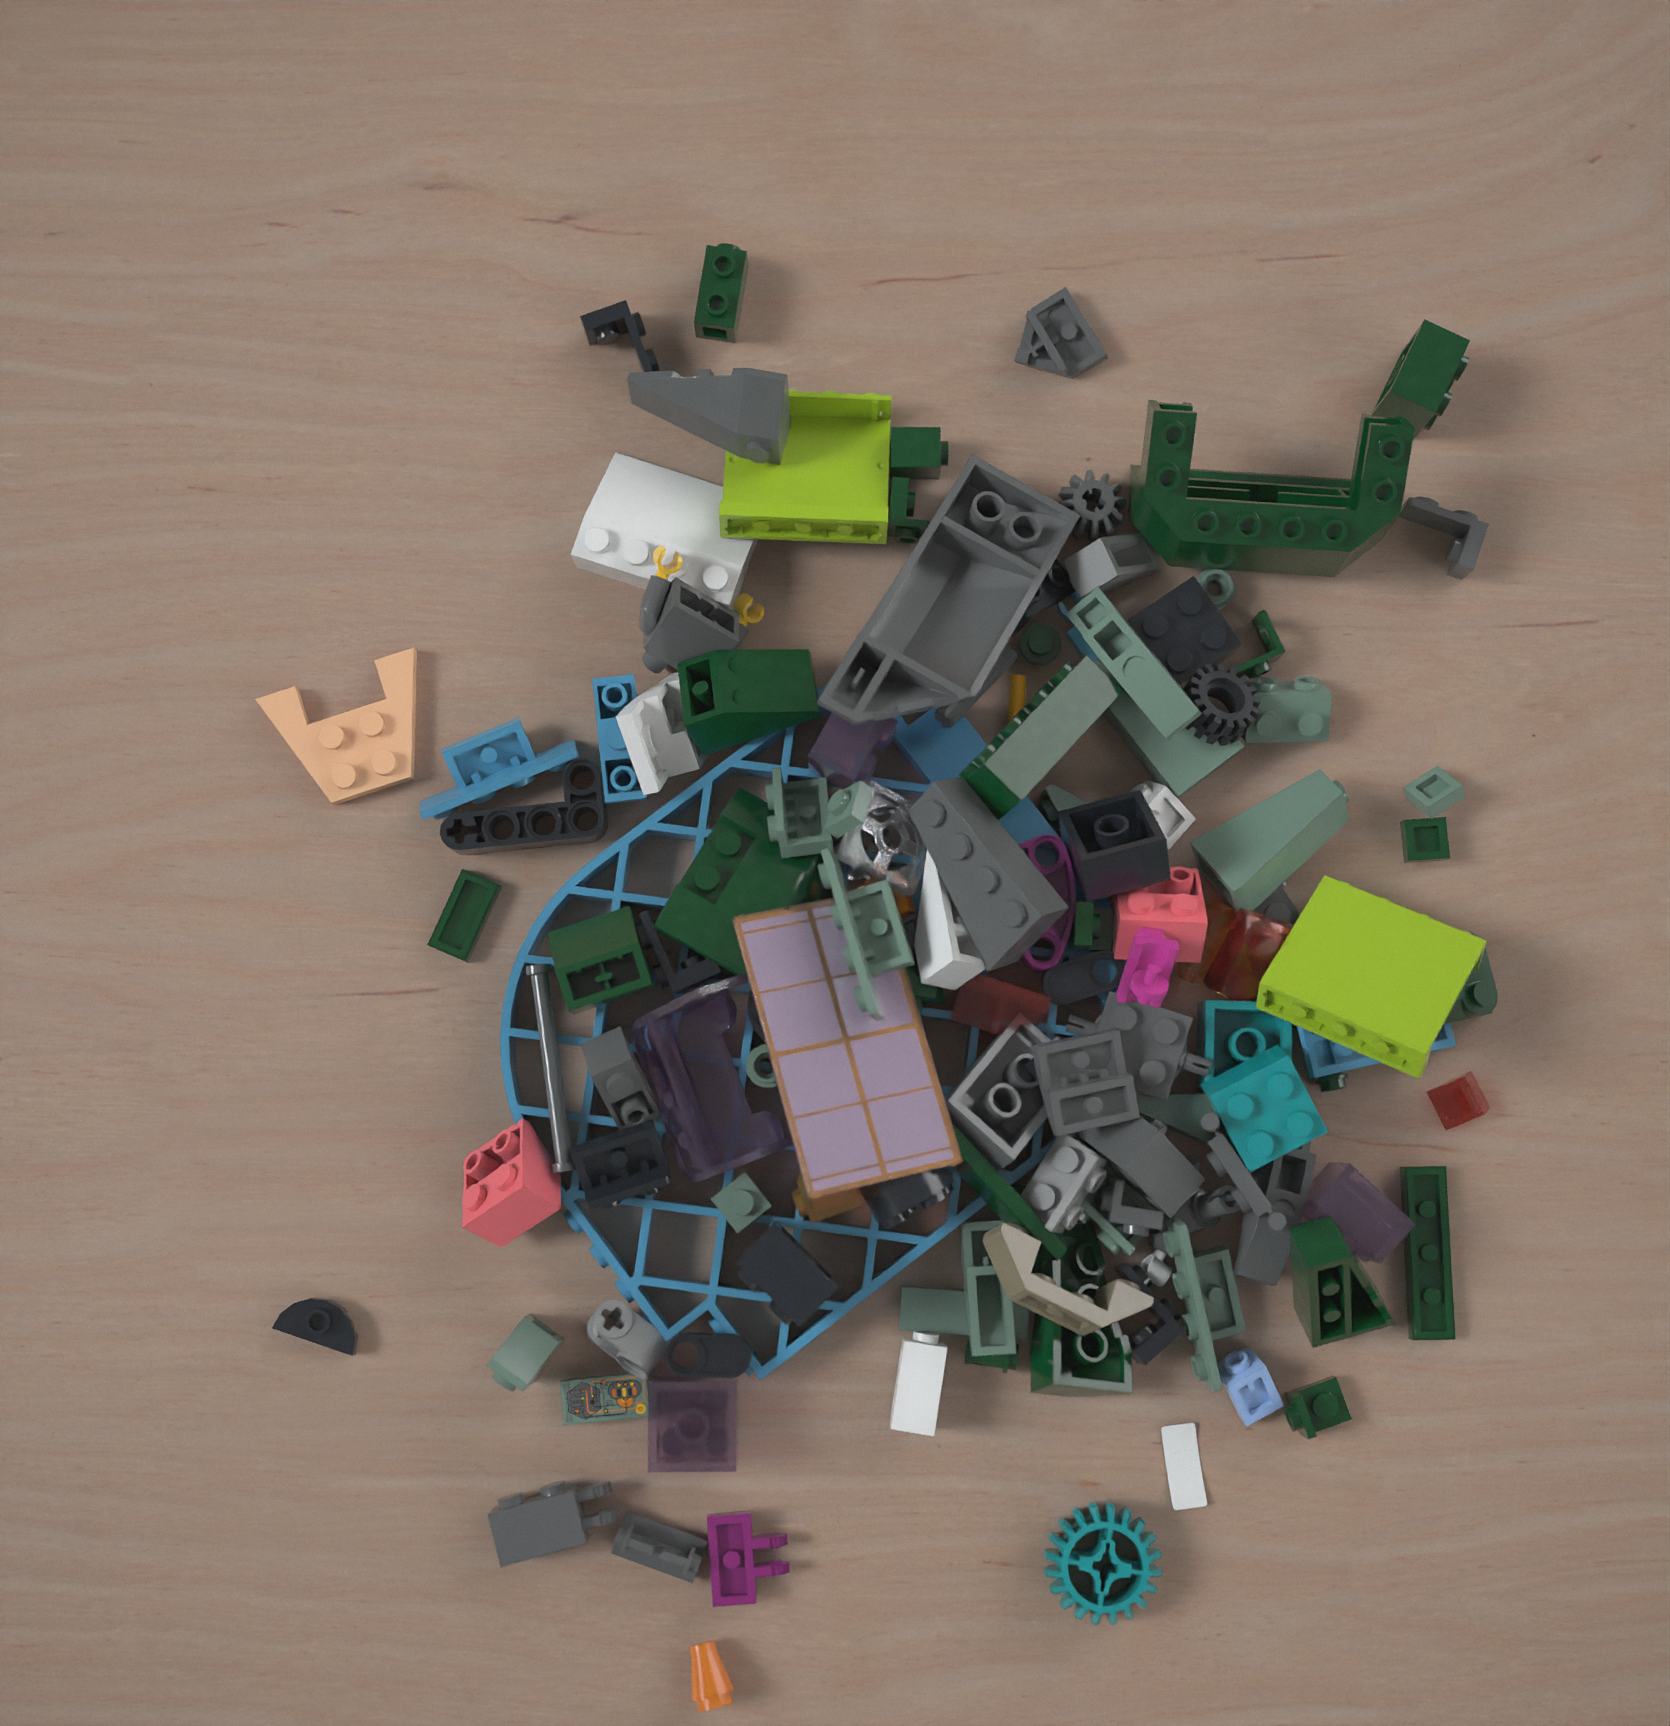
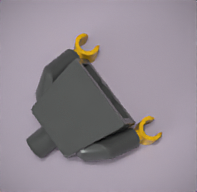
M663 545L657 547L653 553V562L658 567L656 576H650L640 608L639 628L644 633L643 648L646 651L642 657L644 665L651 672L660 673L668 665L678 669L677 663L714 650H737L749 631L746 628L748 623H757L763 619V606L755 602L747 612L748 607L753 602V598L749 594L744 593L735 600L734 609L736 612L677 577L671 582L668 581L669 574H674L681 568L682 559L680 554L675 551L671 563L662 565L666 548Z

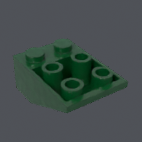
M809 649L714 650L677 663L684 726L703 755L822 716L820 705L817 704L819 697L812 655Z

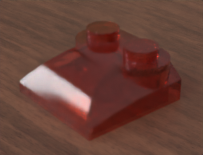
M1240 907L1203 982L1209 989L1223 993L1231 1001L1250 1000L1257 1002L1259 982L1294 925Z

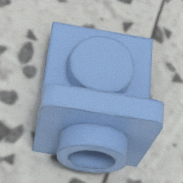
M1250 1347L1232 1352L1217 1363L1220 1380L1224 1384L1239 1418L1246 1427L1284 1406L1266 1366Z

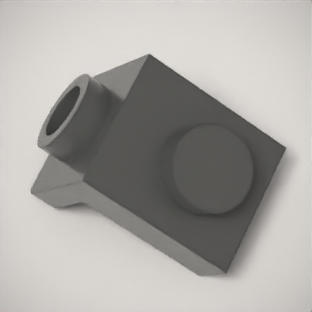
M1110 1177L1109 1185H1102L1099 1196V1211L1105 1212L1104 1218L1107 1221L1124 1224V1233L1149 1236L1150 1228L1162 1230L1164 1212L1121 1205L1124 1179Z

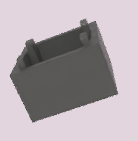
M1140 1117L1084 1130L1078 1134L1091 1149L1108 1159L1106 1164L1124 1179L1134 1191L1170 1218L1205 1180L1197 1171L1201 1165L1200 1162L1191 1155H1188L1186 1158L1164 1135L1167 1127L1159 1120H1154L1150 1124Z

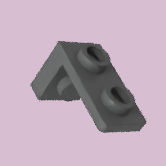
M1427 497L1408 498L1402 505L1401 513L1398 517L1453 535L1454 537L1445 557L1446 560L1451 561L1446 575L1463 580L1475 568L1489 524L1479 521L1478 517L1471 512L1464 510L1453 512L1441 508L1435 500Z

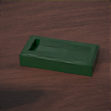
M462 869L427 945L468 963L502 886Z

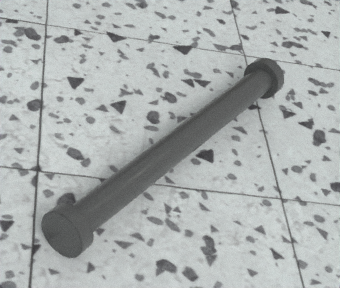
M551 963L527 966L526 974L531 976L556 1161V1164H552V1172L557 1173L576 1170L570 1152L571 1141L548 975L552 973Z

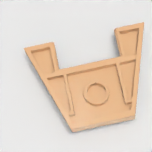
M414 647L374 660L386 699L309 724L299 690L295 686L255 699L332 804L337 805L414 779L417 651Z

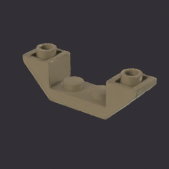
M1001 1223L984 1235V1246L1007 1299L1082 1336L1153 1305L1154 1298L1141 1292L1137 1284L1128 1280H1115L1098 1288L1093 1301L1087 1295L1077 1292L1070 1293L1056 1286V1282L1046 1275L1032 1274L1041 1241L1029 1236L1027 1230L1019 1225Z

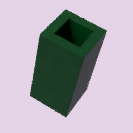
M721 243L717 246H706L694 317L696 338L736 343L748 273L747 251L741 250L733 244Z

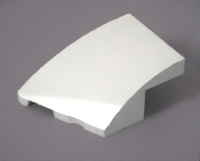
M678 671L641 693L616 716L643 795L659 792L668 777L700 769L708 754H702L684 726Z

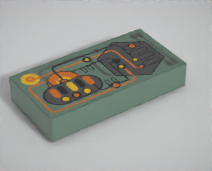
M621 1373L560 1381L564 1425L649 1417L651 1415L648 1379H639L631 1373Z

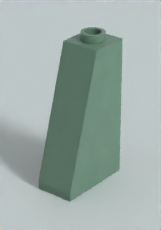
M1099 658L1094 661L1123 691L1102 715L1153 780L1158 784L1165 785L1177 799L1244 747L1239 739L1233 744L1229 741L1225 746H1220L1218 739L1213 745L1206 743V735H1203L1200 739L1193 736L1197 731L1194 727L1189 730L1184 728L1168 741Z
M1320 769L1191 841L1198 870L1240 919L1248 916L1349 821L1345 804L1349 801V797L1345 788L1338 780L1332 782Z

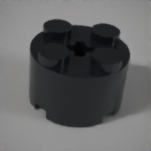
M946 1166L859 1187V1190L876 1222H882L885 1230L906 1220L908 1215L917 1209L915 1205L920 1203L923 1210L944 1200L947 1197L946 1194L954 1190L951 1184L954 1182V1179Z

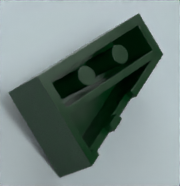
M1332 1216L1317 1220H1307L1299 1225L1289 1227L1294 1309L1312 1348L1395 1325L1376 1285Z

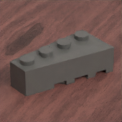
M963 777L933 782L910 808L909 813L988 971L1015 963L1069 908Z

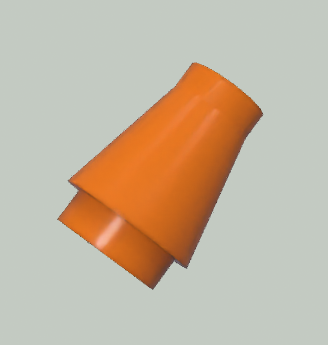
M715 1640L690 1646L692 1702H697L698 1711H707L733 1703L731 1691L735 1689L717 1651Z

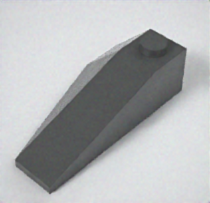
M747 367L733 368L731 375L714 376L711 369H700L697 375L692 377H682L674 371L629 373L627 381L633 405L740 458H746L755 463H781L791 426L787 374Z

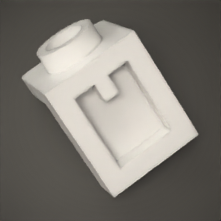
M1147 780L1134 787L1130 792L1141 790L1167 839V848L1169 850L1196 818L1165 785Z

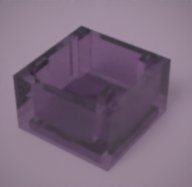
M1329 1162L1311 1182L1303 1217L1306 1220L1332 1216L1352 1247L1354 1254L1363 1262L1372 1261L1380 1264L1416 1225L1350 1163Z

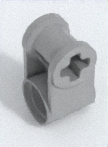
M608 1300L601 1303L587 1324V1334L592 1343L617 1360L626 1371L643 1380L648 1379L663 1358L666 1346L671 1341L670 1339L666 1342L654 1325L650 1324L619 1300ZM609 1317L616 1322L610 1331L603 1327Z

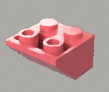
M1180 866L1170 868L1171 880L1112 895V909L1114 910V959L1127 960L1134 935H1137L1139 928L1147 927L1162 929L1165 932V939L1178 941L1179 951L1175 962L1201 963L1208 920L1198 869Z
M522 1118L517 1125L513 1124L508 1129L501 1131L495 1138L479 1149L472 1151L464 1158L462 1227L500 1248L561 1209V1173L552 1172V1164L555 1163L532 1125L526 1119Z

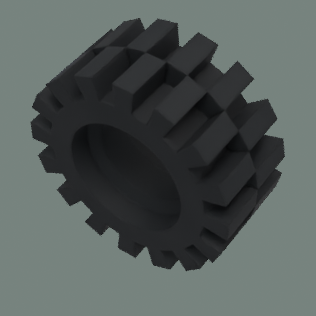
M1211 664L1205 665L1203 669L1199 668L1183 688L1184 692L1202 713L1185 728L1189 730L1194 727L1197 731L1193 736L1198 739L1206 735V743L1213 745L1217 739L1220 746L1227 745L1229 741L1232 744L1244 735L1260 713V709L1257 708L1261 704L1260 697H1253L1257 692L1254 685L1246 686L1249 678L1245 675L1240 679L1235 676L1238 671L1237 669L1231 667L1225 672L1224 664H1217L1214 669ZM1208 696L1221 701L1227 707L1229 713L1217 709L1210 702Z

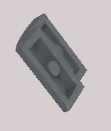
M1112 1028L1031 1046L1043 1101L1055 1136L1140 1118L1133 1075L1126 1072L1120 1031L1118 1029Z

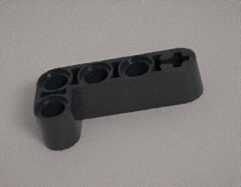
M579 758L572 760L563 771L564 802L457 812L449 815L440 826L441 839L448 848L459 855H477L599 841L608 830V813L604 798L602 773L595 763L588 759ZM590 771L594 773V782L589 788L584 790L574 788V778L579 772ZM588 811L596 813L598 815V823L592 830L581 831L578 829L577 820L580 815ZM544 816H552L556 820L554 831L545 836L538 835L536 833L538 820ZM504 820L512 821L514 824L512 835L504 840L496 839L494 835L496 825ZM464 825L471 832L483 831L486 841L484 842V839L478 834H468L464 836V843H461L454 838V834L460 833L461 826Z

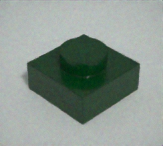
M1446 817L1406 819L1400 822L1404 863L1450 859Z

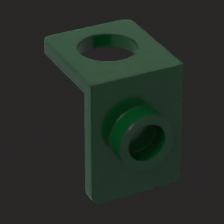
M1266 610L1258 612L1252 620V624L1266 654L1234 667L1238 670L1235 675L1238 678L1247 674L1249 680H1252L1272 670L1270 664L1277 661L1286 652Z

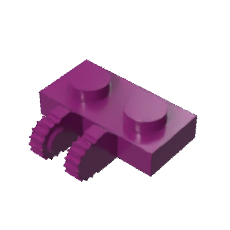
M751 1510L707 1514L713 1607L757 1604L756 1577L787 1574L790 1572V1566L788 1561L781 1559L755 1564L754 1549L781 1548L788 1544L787 1534L779 1532L753 1536Z

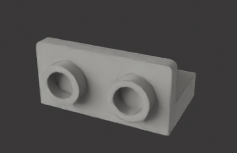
M1060 1135L1056 1138L1022 1192L1021 1198L1046 1224L1045 1228L1052 1233H1063L1065 1228L1071 1230L1082 1215L1083 1208L1080 1207V1204L1087 1193H1094L1102 1184L1106 1176V1171L1103 1168L1108 1159L1072 1135Z

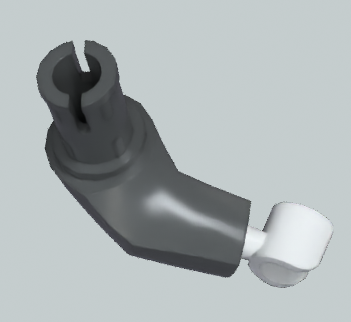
M1225 1185L1214 1191L1198 1188L1174 1216L1187 1225L1189 1234L1213 1227L1219 1223L1221 1216L1232 1214L1241 1208L1238 1203L1231 1205L1236 1202L1231 1194L1236 1188L1232 1185ZM1165 1213L1162 1230L1154 1229L1148 1243L1155 1250L1153 1254L1148 1255L1140 1264V1267L1149 1276L1153 1284L1158 1287L1163 1286L1172 1273V1269L1163 1262V1259L1168 1254L1163 1238V1233L1168 1231L1165 1218L1167 1215Z

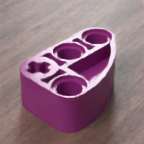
M1050 834L1040 835L1019 844V847L1069 907L1038 939L1045 941L1051 947L1052 955L1050 960L1044 963L1036 961L1030 954V948L1020 957L1025 967L1036 972L1047 971L1058 963L1070 936L1074 920V903L1076 902L1075 878L1068 851L1060 838ZM1048 846L1053 849L1056 854V863L1048 867L1039 864L1034 855L1037 847Z

